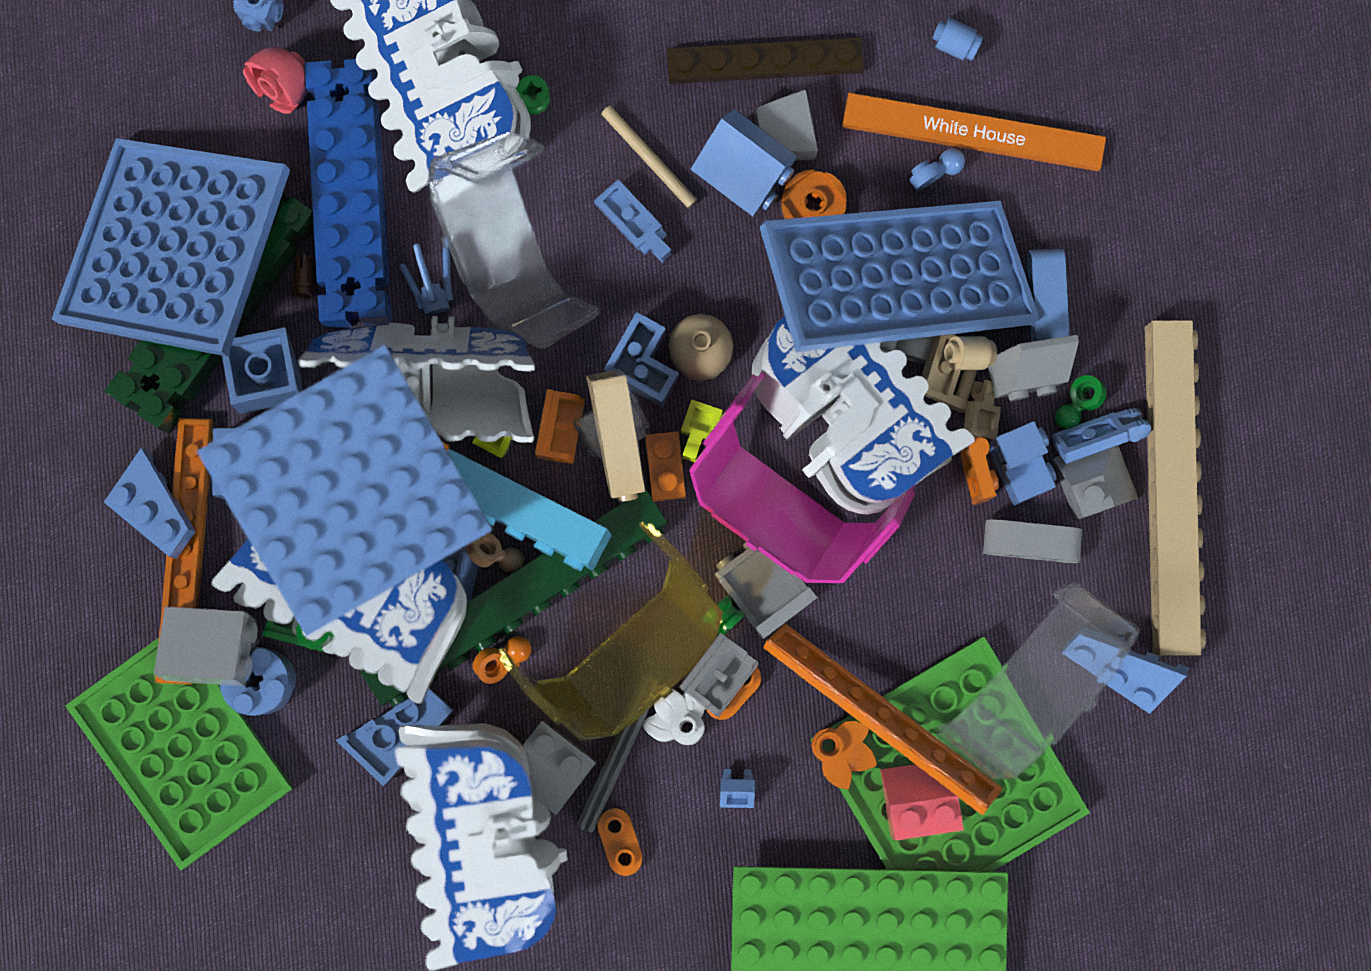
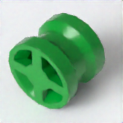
M536 75L522 78L518 82L516 90L525 103L528 113L539 114L544 112L550 103V94L546 82Z
M727 595L704 619L707 623H713L717 627L718 635L720 633L725 635L746 614L742 610H736L732 605V599Z

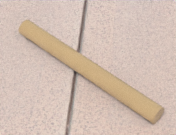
M612 106L605 108L601 115L688 209L694 206L698 199Z

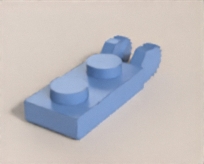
M1133 407L1132 409H1126L1115 414L1112 412L1075 427L1054 433L1052 441L1054 447L1067 464L1128 442V440L1132 442L1140 441V439L1150 435L1152 427L1148 421L1142 419L1143 415L1140 410Z

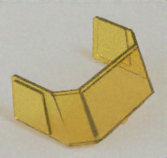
M641 522L638 525L669 561L663 589L566 677L536 681L503 647L498 650L502 655L499 660L526 695L557 725L562 723L580 741L617 735L625 726L629 727L661 697L667 698L673 692L671 688L697 665L716 640L723 611L706 592L709 587L678 550L651 523L646 526Z

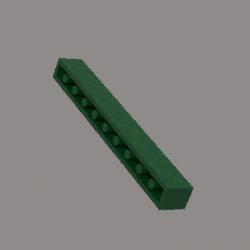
M645 489V492L637 493V499L623 502L594 521L607 528L612 536L593 571L586 567H583L581 571L572 568L563 562L565 556L555 551L552 556L544 553L467 602L466 616L462 626L439 666L432 683L439 679L437 673L448 667L452 671L467 661L465 655L472 650L477 649L478 652H481L496 642L493 637L505 630L507 634H510L524 625L522 618L533 612L535 616H538L553 605L550 600L562 594L566 598L581 587L578 582L590 576L593 580L608 571L609 568L606 564L618 557L621 562L636 553L637 550L634 546L646 539L649 544L664 535L663 528L667 526V521L647 490ZM365 669L360 671L381 706H387L391 703L394 708L409 699L407 691L402 692L394 685H383L378 679V672L369 673Z

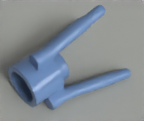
M443 237L444 289H441L439 283L431 284L420 245L414 244L416 260L425 286L421 288V292L406 265L401 264L400 269L416 298L418 309H423L425 316L445 312L450 309L448 302L454 300L451 291L449 237Z

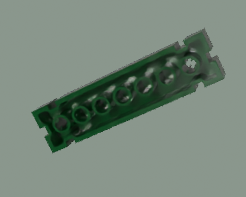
M284 192L273 220L276 224L270 229L234 338L241 334L297 255L298 251L293 247L297 239L300 237L307 241L314 231L313 210L292 196L289 199ZM140 340L127 358L134 363L127 374L119 370L104 392L125 407L136 411L138 416L157 429L169 434L179 421V418L184 414L183 411L178 409L184 398L190 401L194 400L221 362L222 355ZM155 381L160 384L157 390L152 388Z

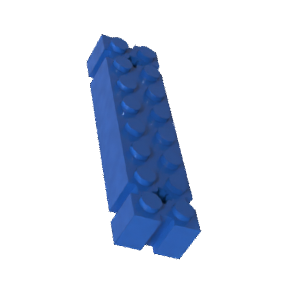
M356 59L344 60V68H335L331 61L305 63L306 89L314 100L307 101L316 276L317 283L326 290V295H318L319 322L326 329L353 327L352 319H360L365 326L392 323L391 299L382 290V286H390L380 116L379 107L374 98L370 96L368 90L370 83L377 78V70L371 69L366 71L361 69L357 65ZM343 96V101L338 102V100L341 99V97ZM354 285H357L360 289H356L354 295L351 296L348 291L352 290Z

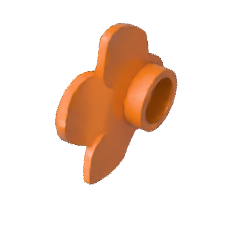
M846 721L836 729H822L815 734L812 740V751L822 761L823 775L830 783L841 789H849L852 777L851 771H865L877 765L873 752L862 742L866 738L869 728L860 722ZM826 739H832L835 743L834 749L830 752H826L822 748V743Z

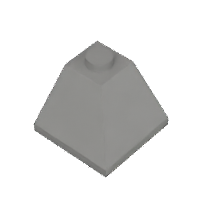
M1118 445L1067 464L1061 456L1052 459L1075 521L1138 499Z

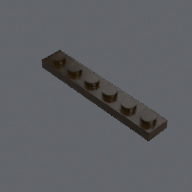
M861 38L667 48L669 84L863 73Z

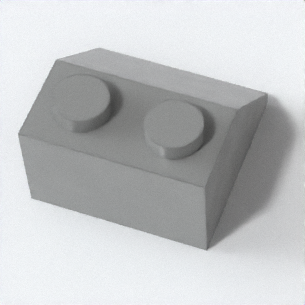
M1072 335L1022 343L998 354L995 363L992 366H988L995 399L1008 396L1009 401L1012 402L1028 398L1031 392H1037L1038 397L1056 393L1057 386L1069 382L1079 343L1078 336Z
M546 720L541 721L522 746L527 755L531 791L535 794V799L555 815L558 814L598 762Z

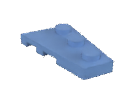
M1085 630L1072 644L1065 656L1149 714L1182 682L1190 669L1179 663L1177 667L1160 662L1158 661L1159 656L1148 652L1144 656L1127 650L1124 643Z
M429 688L422 703L417 704L408 699L395 706L391 711L376 719H372L362 725L361 728L342 736L336 741L382 786L387 787L404 768L397 762L395 753L397 747L410 746L401 742L398 731L400 726H442L455 710L435 691Z

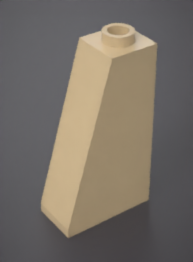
M620 369L588 375V387L609 494L611 498L618 497L619 502L637 499V493L645 492L626 375Z

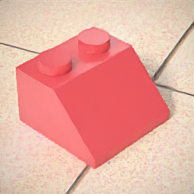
M916 764L880 769L892 839L896 841L964 830L958 796Z

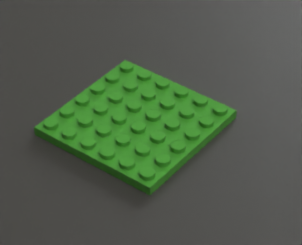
M985 637L972 642L882 696L1003 788L984 815H981L959 798L964 830L896 841L892 839L880 769L915 763L870 729L862 742L873 752L877 765L865 771H851L852 777L849 789L839 788L886 869L994 871L1090 813ZM849 715L829 728L836 729L846 721H860ZM826 739L822 743V748L826 752L832 751L835 747L832 739Z

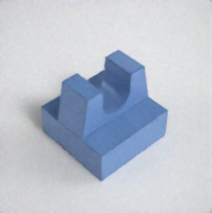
M724 769L720 786V807L754 808L755 780H753L752 771L744 769L743 780H735L731 778V769Z

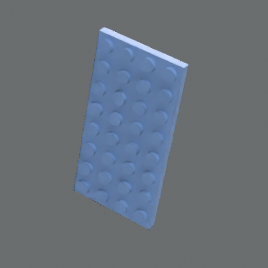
M1001 201L764 221L760 226L795 352L1034 325L1040 319Z

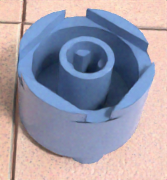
M251 647L252 672L249 677H246L245 686L220 685L222 696L226 703L240 714L266 715L277 712L288 703L295 688L296 674L294 667L286 656L273 649ZM256 676H263L264 681L259 683L260 687H254L253 685Z

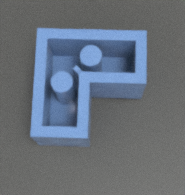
M636 312L606 364L604 372L620 369L626 375L629 390L663 408L679 380V373L653 359L666 337V328Z
M1034 421L998 436L989 443V453L1013 506L1056 487L1053 482L1057 479L1055 471L1049 462H1044L1042 457L1048 453L1046 446L1049 445V441L1042 427L1037 428Z

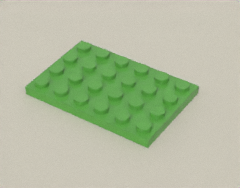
M157 638L65 706L180 871H182L288 794L294 787L244 716L226 703L219 684L155 683L156 675H154L159 643V638Z

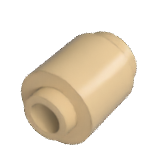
M954 336L945 346L944 357L953 370H984L995 363L997 349L995 343L984 336Z

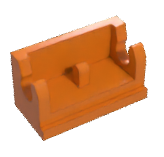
M547 389L535 451L537 458L574 464L585 399L580 398L576 394Z

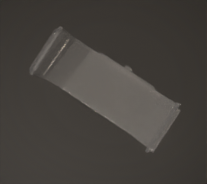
M508 132L434 157L430 162L427 183L432 194L430 200L444 234L440 238L445 249H450L461 281L467 285L472 298L492 325L502 330L516 333L524 338L525 342L543 349L590 322L600 312L597 307L565 293L546 268L512 169L544 152L542 144L536 143L535 140Z
M1076 582L1066 584L1052 593L1059 600L1058 604L983 691L953 721L936 727L938 731L936 736L992 780L1016 778L1041 756L1051 743L1056 744L1084 710L1089 713L1097 704L1093 699L1123 665L1121 663L1122 659L1131 650L1140 632L1136 627L1137 625L1089 593Z

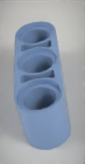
M1064 249L1029 250L1027 256L1028 285L1040 318L1034 325H1030L1031 341L1035 342L1069 336Z

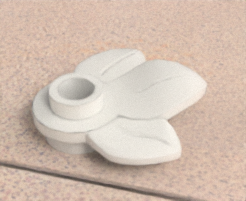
M658 688L654 696V707L657 714L643 721L642 725L645 731L660 742L675 739L682 745L697 743L704 734L705 727L701 717L705 708L686 693L681 695L671 688ZM686 722H691L693 724L692 730L688 733L682 732V725Z

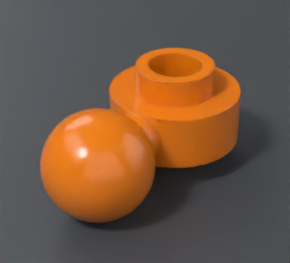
M514 636L507 641L505 650L502 652L497 648H486L475 657L473 671L484 683L493 684L499 682L507 674L509 662L521 663L529 658L532 650L531 644L522 636Z

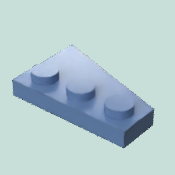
M141 448L104 503L166 555L177 559L196 531L178 500L174 499L166 486L167 481L165 477L157 471L152 462L154 458L149 450Z

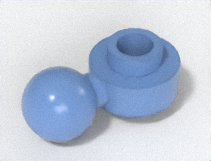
M947 149L940 155L938 163L933 162L930 164L926 160L911 170L913 176L909 181L916 192L921 191L933 184L945 173L955 175L961 172L965 165V157L957 149Z

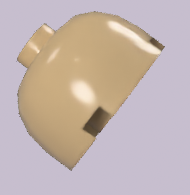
M701 313L688 316L677 323L670 334L668 343L670 361L683 376L698 381L714 379L720 375L731 362L734 349L732 335L726 325L712 315Z

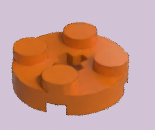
M805 170L796 174L786 184L781 198L784 219L845 214L846 191L842 183L834 175L827 172ZM812 196L814 199L820 197L822 199L819 205L820 210H809L806 207L808 204L807 197Z

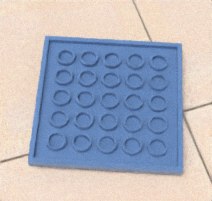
M116 138L52 320L62 325L228 357L290 169L281 163Z
M386 345L197 451L306 636L492 531V527Z

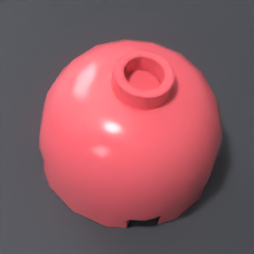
M279 47L264 48L255 53L244 64L246 67L243 69V74L253 91L260 98L266 94L275 102L269 106L281 113L290 114L308 93L305 79V61L294 51L289 52Z

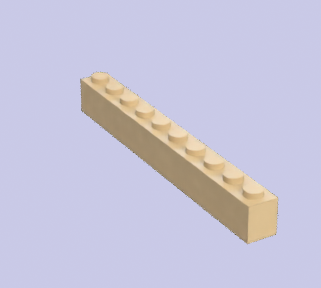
M1151 321L1145 326L1147 421L1152 427V432L1147 436L1152 654L1157 656L1201 655V649H1204L1206 644L1205 630L1201 629L1200 615H1203L1205 611L1204 596L1200 595L1199 582H1202L1204 578V566L1199 561V548H1202L1203 531L1201 528H1198V515L1202 512V497L1197 495V482L1201 479V464L1196 462V449L1200 447L1201 435L1200 430L1195 429V416L1199 414L1200 401L1199 397L1195 396L1194 383H1197L1199 378V367L1197 363H1194L1193 350H1196L1198 346V333L1196 330H1193V321Z

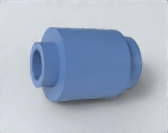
M949 17L946 23L943 21L938 23L932 39L937 41L935 48L960 60L966 58L972 61L982 42L983 36L976 34V29Z

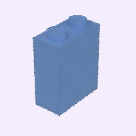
M734 109L721 118L691 170L753 217L761 209L769 210L776 201L778 195L775 193V190L779 184L784 186L793 175L795 170L791 166L797 156Z

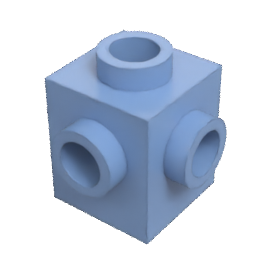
M283 0L233 1L234 11L242 21V25L254 31H261V28L273 31L275 22L281 20L284 11Z

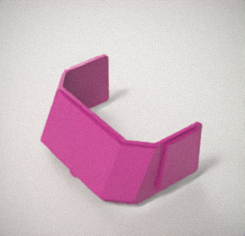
M762 371L758 376L753 374L705 439L703 444L706 447L689 469L699 505L712 513V517L746 541L745 545L753 551L759 550L791 575L795 574L804 582L844 583L862 562L866 564L900 526L915 495V492H913L915 485L895 499L875 523H844L740 446L733 420L743 409L766 375Z

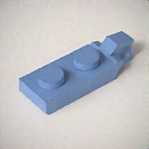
M618 179L594 200V204L638 251L640 250L644 255L651 251L662 263L672 255V250L662 240L667 236L662 230V225Z

